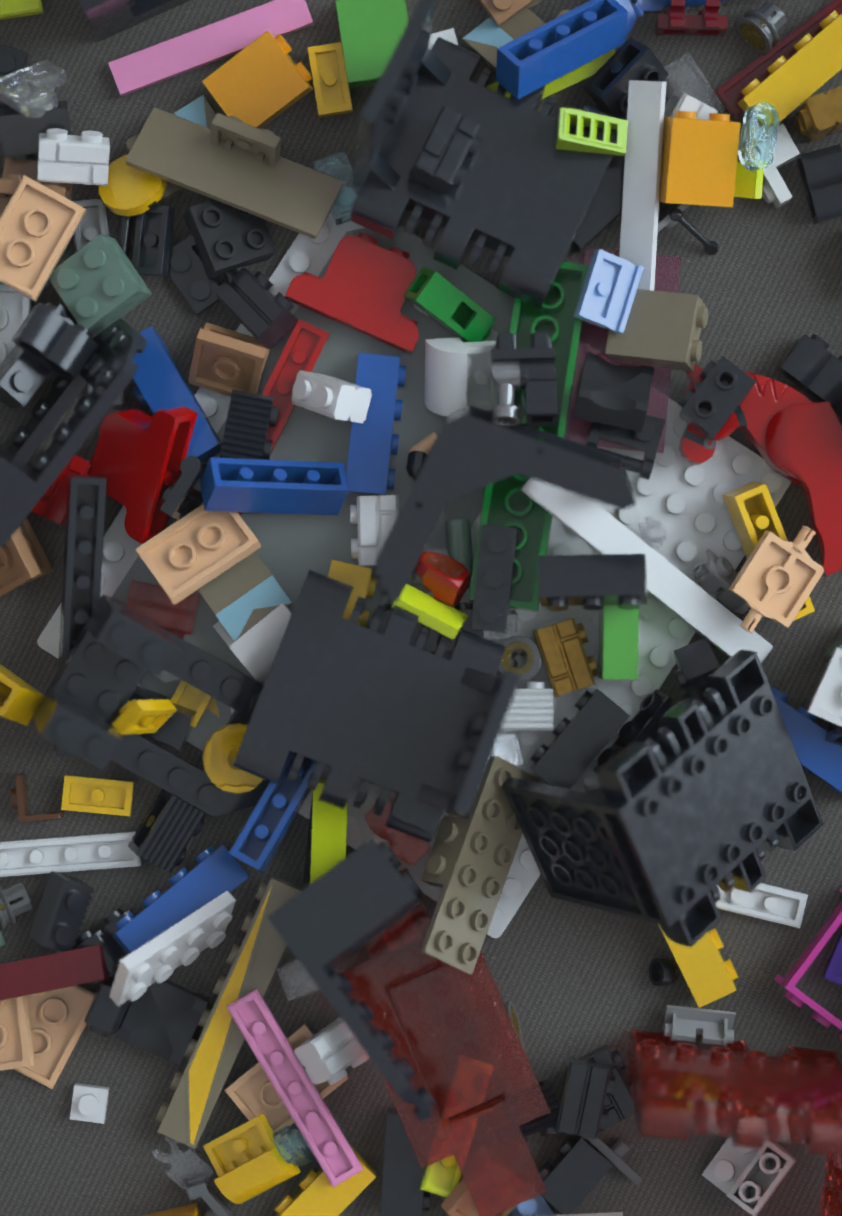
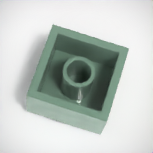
M99 234L54 269L49 277L50 282L78 324L96 335L152 295L116 239Z

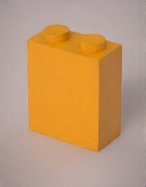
M266 31L202 81L227 116H234L243 121V123L258 129L264 128L313 90L309 83L313 77L301 61L295 64L288 53L292 51V48L280 33L274 36L270 31Z
M675 111V117H664L659 202L733 207L741 123L731 122L730 114L709 113V120L696 119V112Z

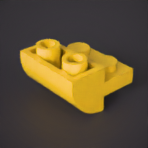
M264 1113L203 1146L218 1175V1178L213 1181L221 1193L235 1204H242L301 1172L286 1142L284 1141L279 1144Z

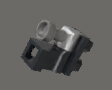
M534 332L530 334V348H516V334L499 333L495 349H491L493 385L497 388L499 405L492 410V422L500 426L519 424L521 422V411L518 406L514 405L515 390H526L527 426L558 425L555 348H551L549 333Z

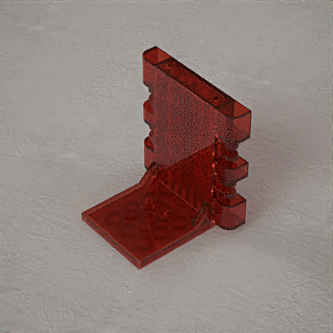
M631 1029L628 1071L638 1136L688 1141L690 1133L732 1137L734 1146L762 1149L764 1141L805 1145L808 1154L827 1156L819 1216H842V1064H840L836 1051L790 1046L789 1054L774 1057L767 1056L766 1053L761 1051L749 1050L747 1042L735 1040L733 1044L727 1043L726 1046L720 1045V1047H712L711 1050L699 1049L690 1043H679V1040L670 1041V1037H665L664 1033Z

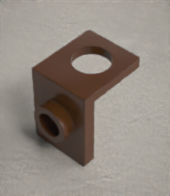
M20 773L15 775L16 788L11 789L12 809H18L19 822L60 819L64 817V811L30 814L27 774Z

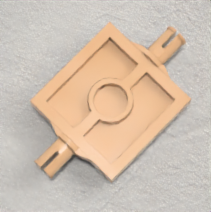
M803 525L793 542L784 541L770 531L764 532L728 589L742 598L747 606L751 608L743 622L739 625L741 628L752 634L762 616L772 618L782 626L789 628L825 571L805 551V548L816 532Z

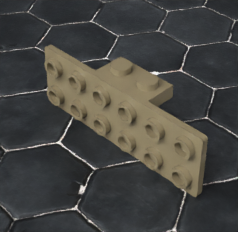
M154 108L126 157V164L128 166L313 239H316L321 232L343 188V181L281 157V137L276 136L273 132L267 129L255 128L243 123V121L234 116L227 117L220 113H216L211 123V129L161 109Z
M491 755L468 819L444 815L421 881L429 885L443 887L421 946V952L466 974H472L523 834L502 788V784L510 777L541 783L540 779L496 755Z

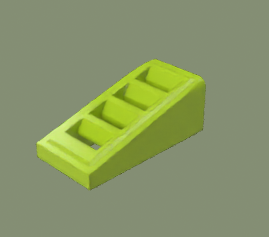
M560 107L557 118L555 149L625 156L628 120ZM570 125L576 126V135L569 134ZM583 126L590 127L589 138L583 137ZM597 128H603V141L596 140ZM610 129L617 130L616 144L610 143Z

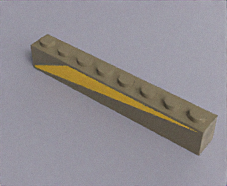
M272 876L269 883L264 880L262 881L254 898L260 901L255 914L248 912L240 930L246 933L241 946L234 943L226 961L232 965L227 977L219 976L212 992L218 998L213 1009L206 1006L198 1023V1026L204 1028L199 1040L192 1038L184 1054V1057L189 1059L184 1072L177 1070L169 1089L175 1091L170 1104L163 1101L155 1120L161 1123L157 1131L158 1133L193 1149L196 1148L245 1039L226 1007L256 988L261 996L264 997L287 946L267 917L304 889L276 876Z

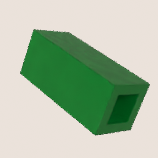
M425 267L421 268L403 294L452 334L460 337L463 342L485 341L490 335L491 326L496 318L436 271Z

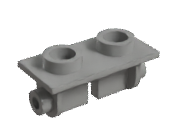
M708 549L706 551L707 563L704 565L699 563L692 570V574L695 576L694 580L711 594L722 587L723 589L716 594V598L733 613L744 614L749 607L742 598L728 590L738 573L734 571L731 563L725 557H718Z
M667 1005L662 1031H664L665 1037H670V1041L695 1042L696 1034L702 1035V1043L726 1046L727 1043L733 1044L734 1030L732 1029L736 1012Z

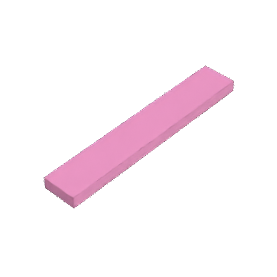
M274 0L108 62L119 93L123 97L235 55L266 31H270L274 36H277L279 33L285 36L312 26L314 23L305 0Z
M256 988L227 1005L226 1008L331 1185L335 1187L362 1171V1164L317 1088L308 1077L304 1066L301 1065L295 1055L291 1044L259 990Z

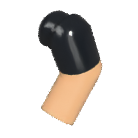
M432 432L412 446L408 452L406 470L414 481H416L438 437L435 432Z

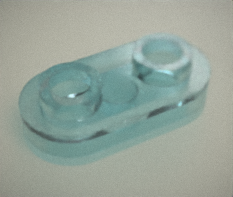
M760 102L748 107L744 114L738 155L742 165L750 171L767 168L771 165L774 158L779 129V116L776 109L767 102Z
M285 1126L273 1134L275 1145L287 1163L304 1167L316 1160L299 1129Z

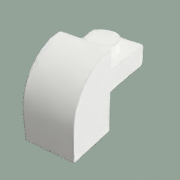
M783 123L760 136L751 146L744 159V162L764 164L762 196L768 204L773 202L776 209L788 203L792 198L777 169L793 161L800 154Z

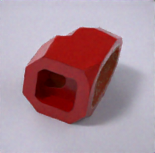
M425 551L421 553L415 566L416 574L422 579L423 585L433 593L434 598L453 608L461 601L472 577L464 564L436 552Z

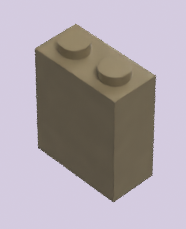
M637 289L624 332L616 334L609 330L605 354L616 364L644 365L653 368L693 372L695 361H699L702 354V342L699 338L701 328H705L707 325L708 308L705 307V304L698 295Z

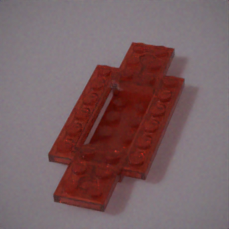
M408 868L399 871L401 873L405 870L409 876L411 875ZM422 902V904L365 946L371 960L343 971V973L354 987L350 994L358 1002L364 1000L375 1015L370 1021L379 1031L383 1028L387 1031L396 1044L392 1051L398 1058L406 1057L417 1072L412 1078L419 1088L426 1087L386 993L388 992L429 1091L437 1102L435 1105L442 1121L435 1106H433L436 1114L421 1124L412 1113V1110L417 1106L414 1103L411 1105L408 1102L404 1103L383 1076L421 1168L454 1154L479 1215L493 1216L547 1192L519 1125L551 1111L482 951H480L472 974L461 972L421 952V946L431 921Z

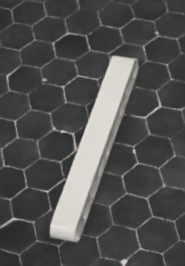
M529 478L521 490L599 554H646L647 592L729 658L739 650L755 651L762 663L773 649V646L755 631L751 634L741 628L739 625L743 622L592 499Z

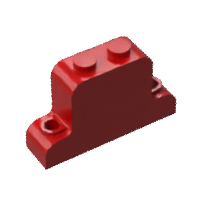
M359 232L358 236L348 235L340 240L323 278L304 272L303 275H299L291 281L285 297L290 302L404 353L412 354L419 338V331L416 326L418 322L400 313L406 299L403 294L416 276L415 265L408 259L409 253L393 246L389 250L377 245L378 240L376 238Z
M185 406L167 410L160 409L153 417L138 409L109 413L100 425V435L96 450L91 459L90 474L103 475L107 479L106 495L125 506L124 527L126 533L141 544H144L167 528L170 515L160 510L163 505L162 496L171 484L175 485L181 476L180 464L187 455L198 415L197 412Z

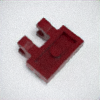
M671 0L670 8L664 10V14H658L655 21V35L724 36L727 31L728 15H719L720 0H705L704 10L698 11V15L685 14V0Z

